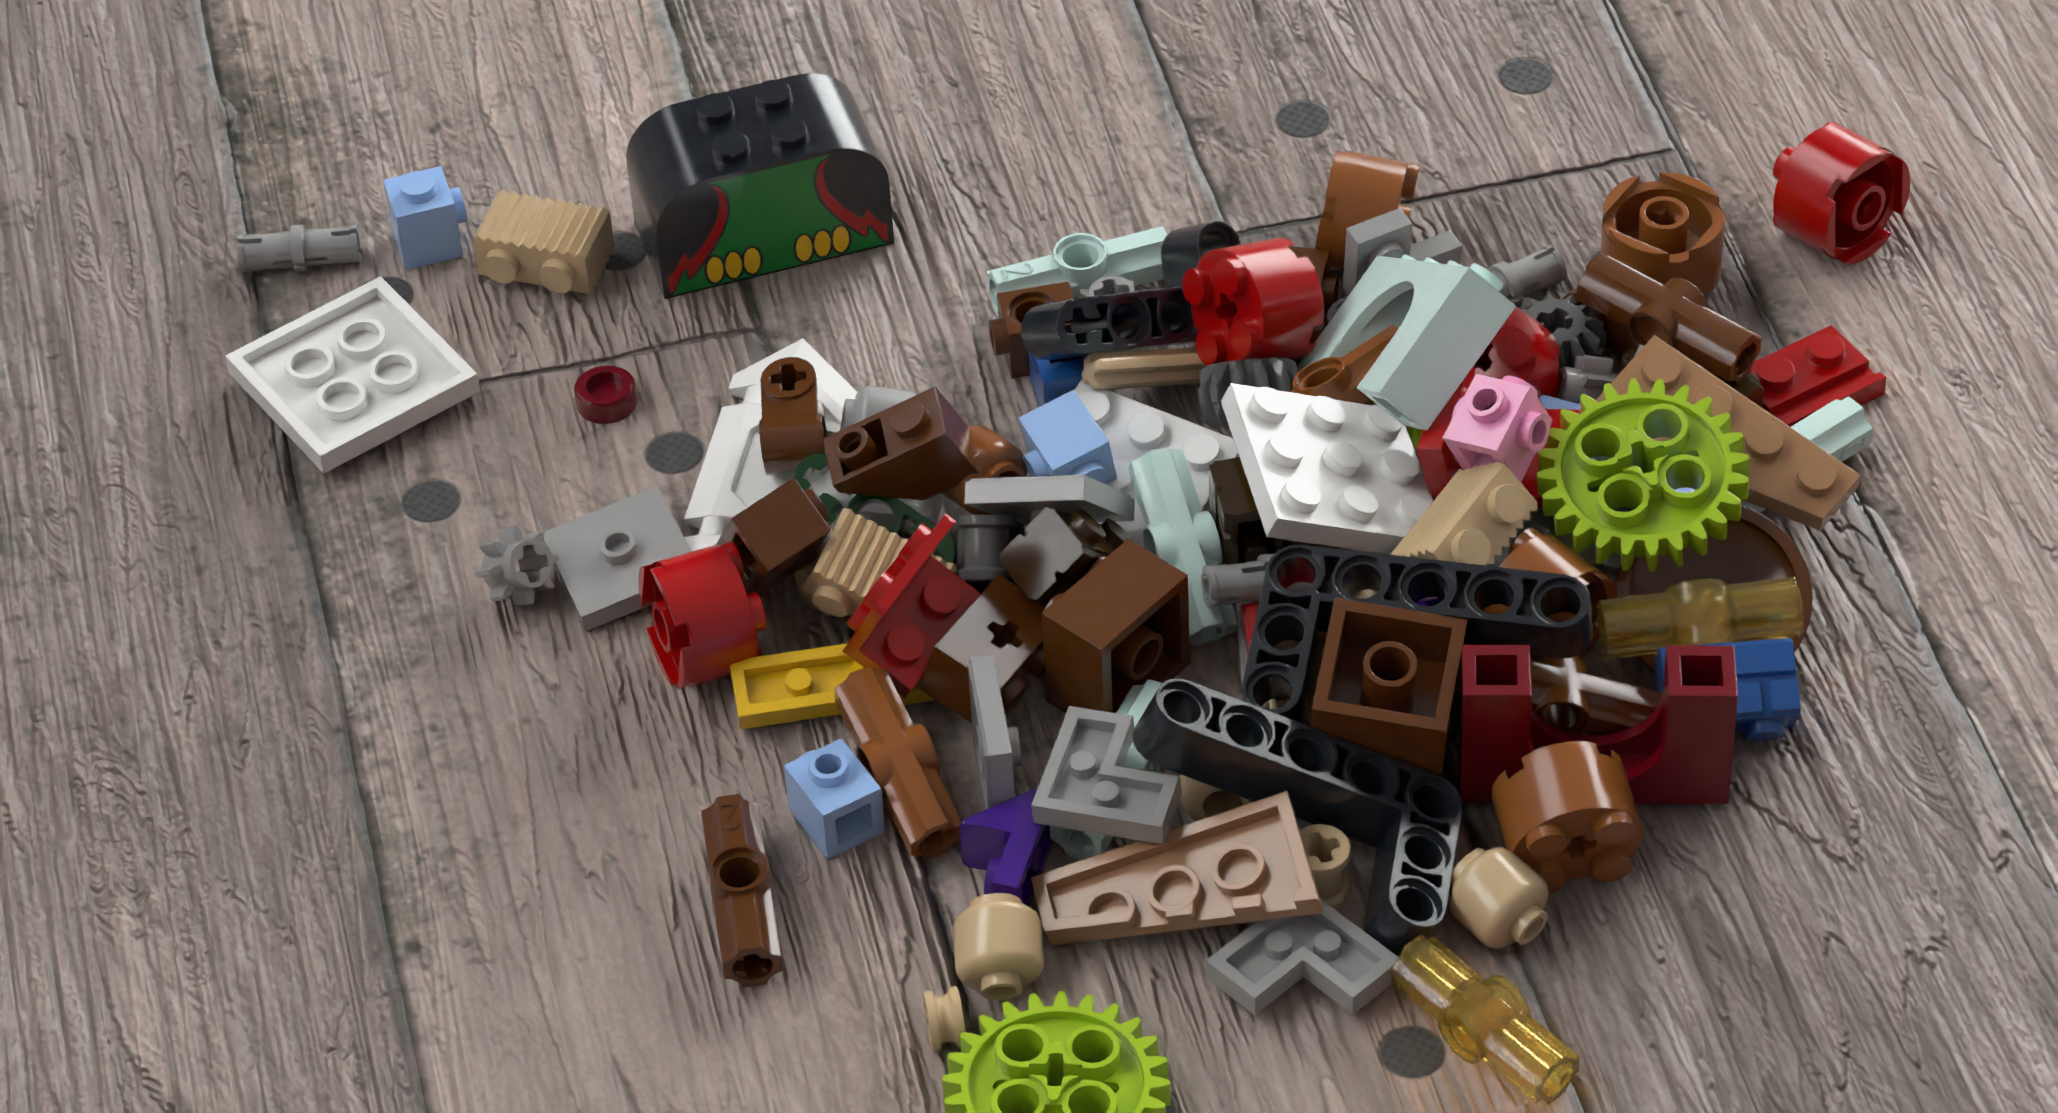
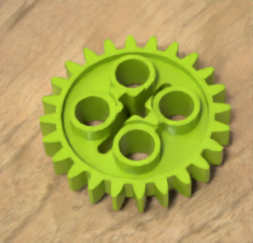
M1636 378L1630 379L1628 393L1619 395L1611 384H1604L1603 401L1598 403L1592 397L1583 393L1580 395L1581 414L1564 408L1560 411L1561 429L1550 428L1546 448L1538 452L1539 472H1537L1538 494H1542L1544 516H1554L1555 533L1557 536L1573 532V550L1576 553L1594 544L1596 546L1597 564H1603L1612 553L1621 555L1623 571L1630 569L1635 557H1644L1650 572H1654L1658 566L1659 556L1667 554L1676 566H1683L1684 548L1689 546L1696 553L1705 556L1707 554V535L1724 541L1727 538V520L1740 521L1742 500L1748 499L1749 495L1748 476L1750 460L1749 454L1743 453L1744 436L1742 432H1731V415L1728 412L1712 417L1713 399L1707 396L1694 405L1689 403V386L1683 385L1674 396L1665 395L1663 379H1657L1650 393L1641 391L1640 384ZM1657 437L1671 438V440L1668 441H1657L1653 439ZM1597 456L1610 457V459L1602 461L1593 460L1592 458ZM1687 487L1695 489V491L1683 493L1676 491V489ZM1619 507H1629L1634 509L1629 512L1614 511V509Z
M1059 991L1053 1006L1044 1007L1040 998L1033 993L1029 995V1010L1020 1012L1010 1002L1002 1003L1003 1020L1000 1022L982 1014L978 1017L980 1036L968 1032L960 1034L961 1052L948 1054L949 1074L942 1076L945 1113H1166V1106L1171 1104L1167 1057L1159 1056L1158 1038L1156 1035L1142 1037V1020L1139 1017L1120 1024V1006L1116 1003L1110 1005L1101 1013L1095 1012L1093 995L1087 994L1082 999L1078 1007L1068 1006L1065 991Z

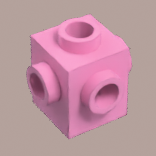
M1480 374L1474 376L1466 394L1456 403L1452 420L1442 437L1463 470L1467 467L1472 469L1474 465L1480 467L1481 464L1487 465L1489 462L1494 464L1498 460L1506 464L1517 479L1522 482L1536 453L1545 446L1550 426L1553 422L1537 397L1536 389L1531 384L1514 376H1504L1502 379Z

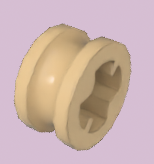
M948 987L947 993L942 996L934 995L931 990L922 991L925 1021L932 1053L940 1052L942 1046L947 1042L955 1043L957 1048H961L960 1034L966 1032L958 987Z

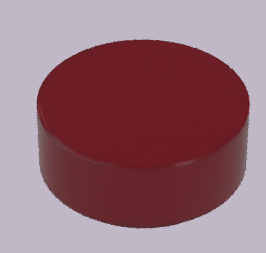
M609 365L594 367L584 372L574 385L577 410L588 421L599 424L618 422L628 417L636 408L637 393L635 380L623 368Z

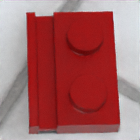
M1832 325L1754 361L1751 372L1757 377L1764 388L1762 408L1789 427L1835 399L1843 400L1849 396L1862 406L1885 395L1887 377L1882 372L1875 374L1869 368V360Z

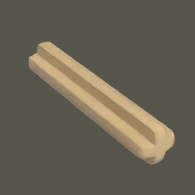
M1196 347L1091 353L1085 357L1084 370L1081 374L1084 383L1090 384L1095 390L1200 384V371L1206 365L1198 357Z

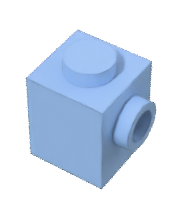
M441 166L422 171H413L405 175L383 180L392 233L405 270L463 257L458 224L468 221L466 208L460 188L449 189Z
M1074 390L1018 418L1027 452L1022 458L1030 477L1085 475L1103 484L1117 479L1109 441Z
M842 738L820 749L809 751L798 759L784 765L789 810L827 860L885 833L881 787Z

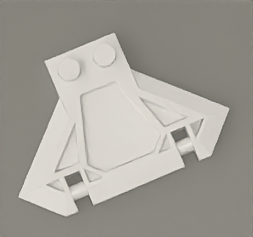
M803 338L733 375L728 388L729 395L743 398L742 404L722 407L684 518L686 526L700 529L698 535L684 537L691 551L716 545L732 517L794 478L795 472L767 476L764 469L759 434V421L762 419L760 379L762 372L769 364L786 357H799L811 363L817 376L818 400L822 403L827 435L830 436L840 431L845 399H855L858 392ZM830 470L823 476L813 472L808 478L814 489L813 491L818 496L822 493H827L840 501L843 508H847L851 499L857 495L852 494L850 497L846 493H839L833 487ZM939 493L924 501L898 499L937 525L945 496ZM869 503L859 512V515H863L866 520L874 521L877 526L886 527L887 530L892 526L893 512L883 503ZM841 509L840 511H838L837 513H835L834 515L838 516V515L840 514V512L842 511V509ZM906 520L903 532H907L916 524Z

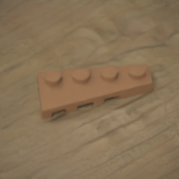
M1655 335L1610 383L1617 393L1622 395L1628 393L1630 379L1636 378L1640 384L1641 391L1650 393L1657 379H1663L1665 395L1674 396L1683 385L1689 386V403L1692 405L1707 396L1713 399L1712 417L1728 412L1731 415V432H1742L1744 436L1743 453L1749 454L1750 459L1748 476L1749 495L1748 499L1744 501L1821 531L1858 488L1861 477L1859 473ZM1604 391L1595 401L1599 403L1604 400ZM1657 437L1653 440L1668 441L1671 440V438Z
M1287 791L1169 830L1164 845L1137 841L1031 877L1043 930L1051 946L1324 913L1294 805Z

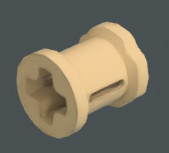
M1323 824L1307 826L1301 829L1320 899L1335 910L1343 907L1345 899L1350 894V881L1348 875L1344 872V868L1349 863L1351 855L1349 839L1341 830L1333 826Z

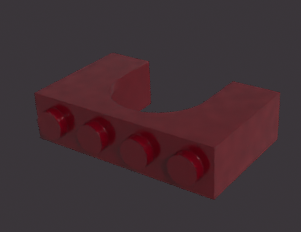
M1462 645L1459 790L1463 803H1493L1492 787L1497 777L1504 770L1509 780L1517 772L1524 769L1521 760L1523 756L1542 747L1571 741L1596 743L1599 754L1611 757V750L1617 753L1622 760L1635 803H1729L1738 701L1734 646L1666 645L1663 692L1660 703L1654 712L1644 721L1627 730L1605 735H1581L1553 727L1541 719L1531 706L1530 645Z

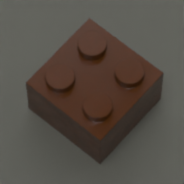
M1129 539L1110 555L1099 558L1083 578L1065 593H1059L1054 596L1041 613L1046 701L1064 713H1067L1069 706L1117 713L1133 685H1143L1148 679L1164 683L1169 679H1174L1190 665L1188 575Z
M1335 597L1312 706L1311 727L1426 771L1442 774L1461 674L1462 645H1465L1468 619Z

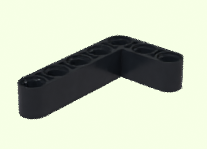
M1289 545L1278 550L1270 558L1266 567L1242 683V696L1244 702L1263 708L1261 706L1271 699L1282 698L1289 700L1278 709H1263L1307 725L1325 633L1328 632L1335 597L1468 619L1465 645H1530L1531 656L1564 659L1581 654L1590 645L1593 638L1590 593L1585 584L1580 580L1565 574L1308 545ZM1297 582L1311 584L1302 591L1286 590L1290 585ZM1370 589L1377 591L1373 596L1366 599L1351 597L1360 590ZM1426 597L1443 599L1434 606L1424 607L1417 604ZM1496 604L1509 607L1506 611L1499 614L1483 612L1486 607ZM1558 612H1569L1575 615L1572 619L1563 622L1549 619L1551 615ZM1284 640L1300 642L1296 647L1289 650L1274 648Z
M1177 678L1169 679L1160 684L1133 730V743L1137 751L1146 760L1157 766L1253 802L1287 791L1298 819L1314 825L1333 826L1341 830L1348 838L1377 848L1363 931L1401 959V964L1413 960L1442 921L1446 912L1462 814V798L1458 790L1448 780L1437 774L1192 681Z

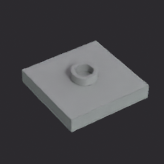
M1085 475L975 478L965 481L964 504L991 515L1016 516V520L1019 523H1024V525H1028L1045 507L1054 508L1069 514H1073L1080 508L1091 515L1097 522H1104L1107 518L1115 522L1134 521L1135 499L1131 498V495Z
M658 485L543 532L545 533L543 540L545 546L551 554L558 555L559 560L554 563V566L586 631L642 609L638 587L639 570L642 566L691 552Z
M994 655L970 657L971 662L968 663L973 745L985 810L1015 798L1013 767L1022 766L1017 727L1007 728Z

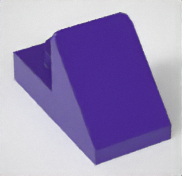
M1038 787L974 814L961 822L959 830L962 863L970 868L986 870L984 895L992 893L1012 894L1019 897L1022 904L1030 907L1035 894L1031 877L1043 873L1054 840L1050 839V826L1033 822L1031 804Z

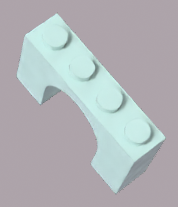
M1406 254L1401 258L1377 255L1315 341L1317 344L1314 350L1307 357L1303 358L1297 366V371L1299 372L1307 365L1323 358H1342L1381 331L1394 325L1399 329L1357 386V389L1402 425L1428 430L1516 305L1500 293L1504 286L1503 282L1489 270L1476 263H1472L1470 267H1464L1452 260H1449L1447 264H1440L1429 257H1426L1424 261H1417Z

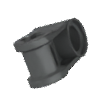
M959 515L957 575L964 581L992 582L998 575H1001L1010 582L1014 581L1000 564L999 554L1018 534L1025 536L1024 523H1019L1016 520V516Z

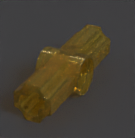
M1795 577L1725 585L1724 580L1698 579L1673 585L1665 593L1632 595L1615 599L1609 598L1599 600L1597 605L1598 630L1605 660L1656 654L1660 647H1666V645H1700L1781 639L1801 636L1804 632L1803 604Z
M1421 934L1404 946L1399 959L1391 967V983L1438 1021L1443 1039L1459 1058L1471 1064H1475L1482 1059L1485 1060L1535 1103L1544 1101L1549 1105L1566 1092L1572 1078L1579 1072V1056L1531 1017L1525 998L1510 980L1497 974L1485 979L1435 937L1428 939Z

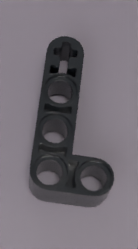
M1211 221L1171 231L1165 237L1161 247L1165 288L1079 297L1033 307L1025 314L1021 324V337L1024 346L1032 356L1039 360L1048 361L1082 357L1091 353L1132 351L1196 343L1198 330L1193 323L1191 304L1186 300L1183 293V276L1188 269L1196 268L1200 259L1209 251L1241 245L1238 234L1232 226L1223 221ZM1071 323L1072 334H1066L1065 324Z

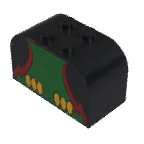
M817 73L798 74L675 103L650 115L639 125L629 141L626 160L634 222L664 299L894 244L888 173L851 91L845 84L831 76Z

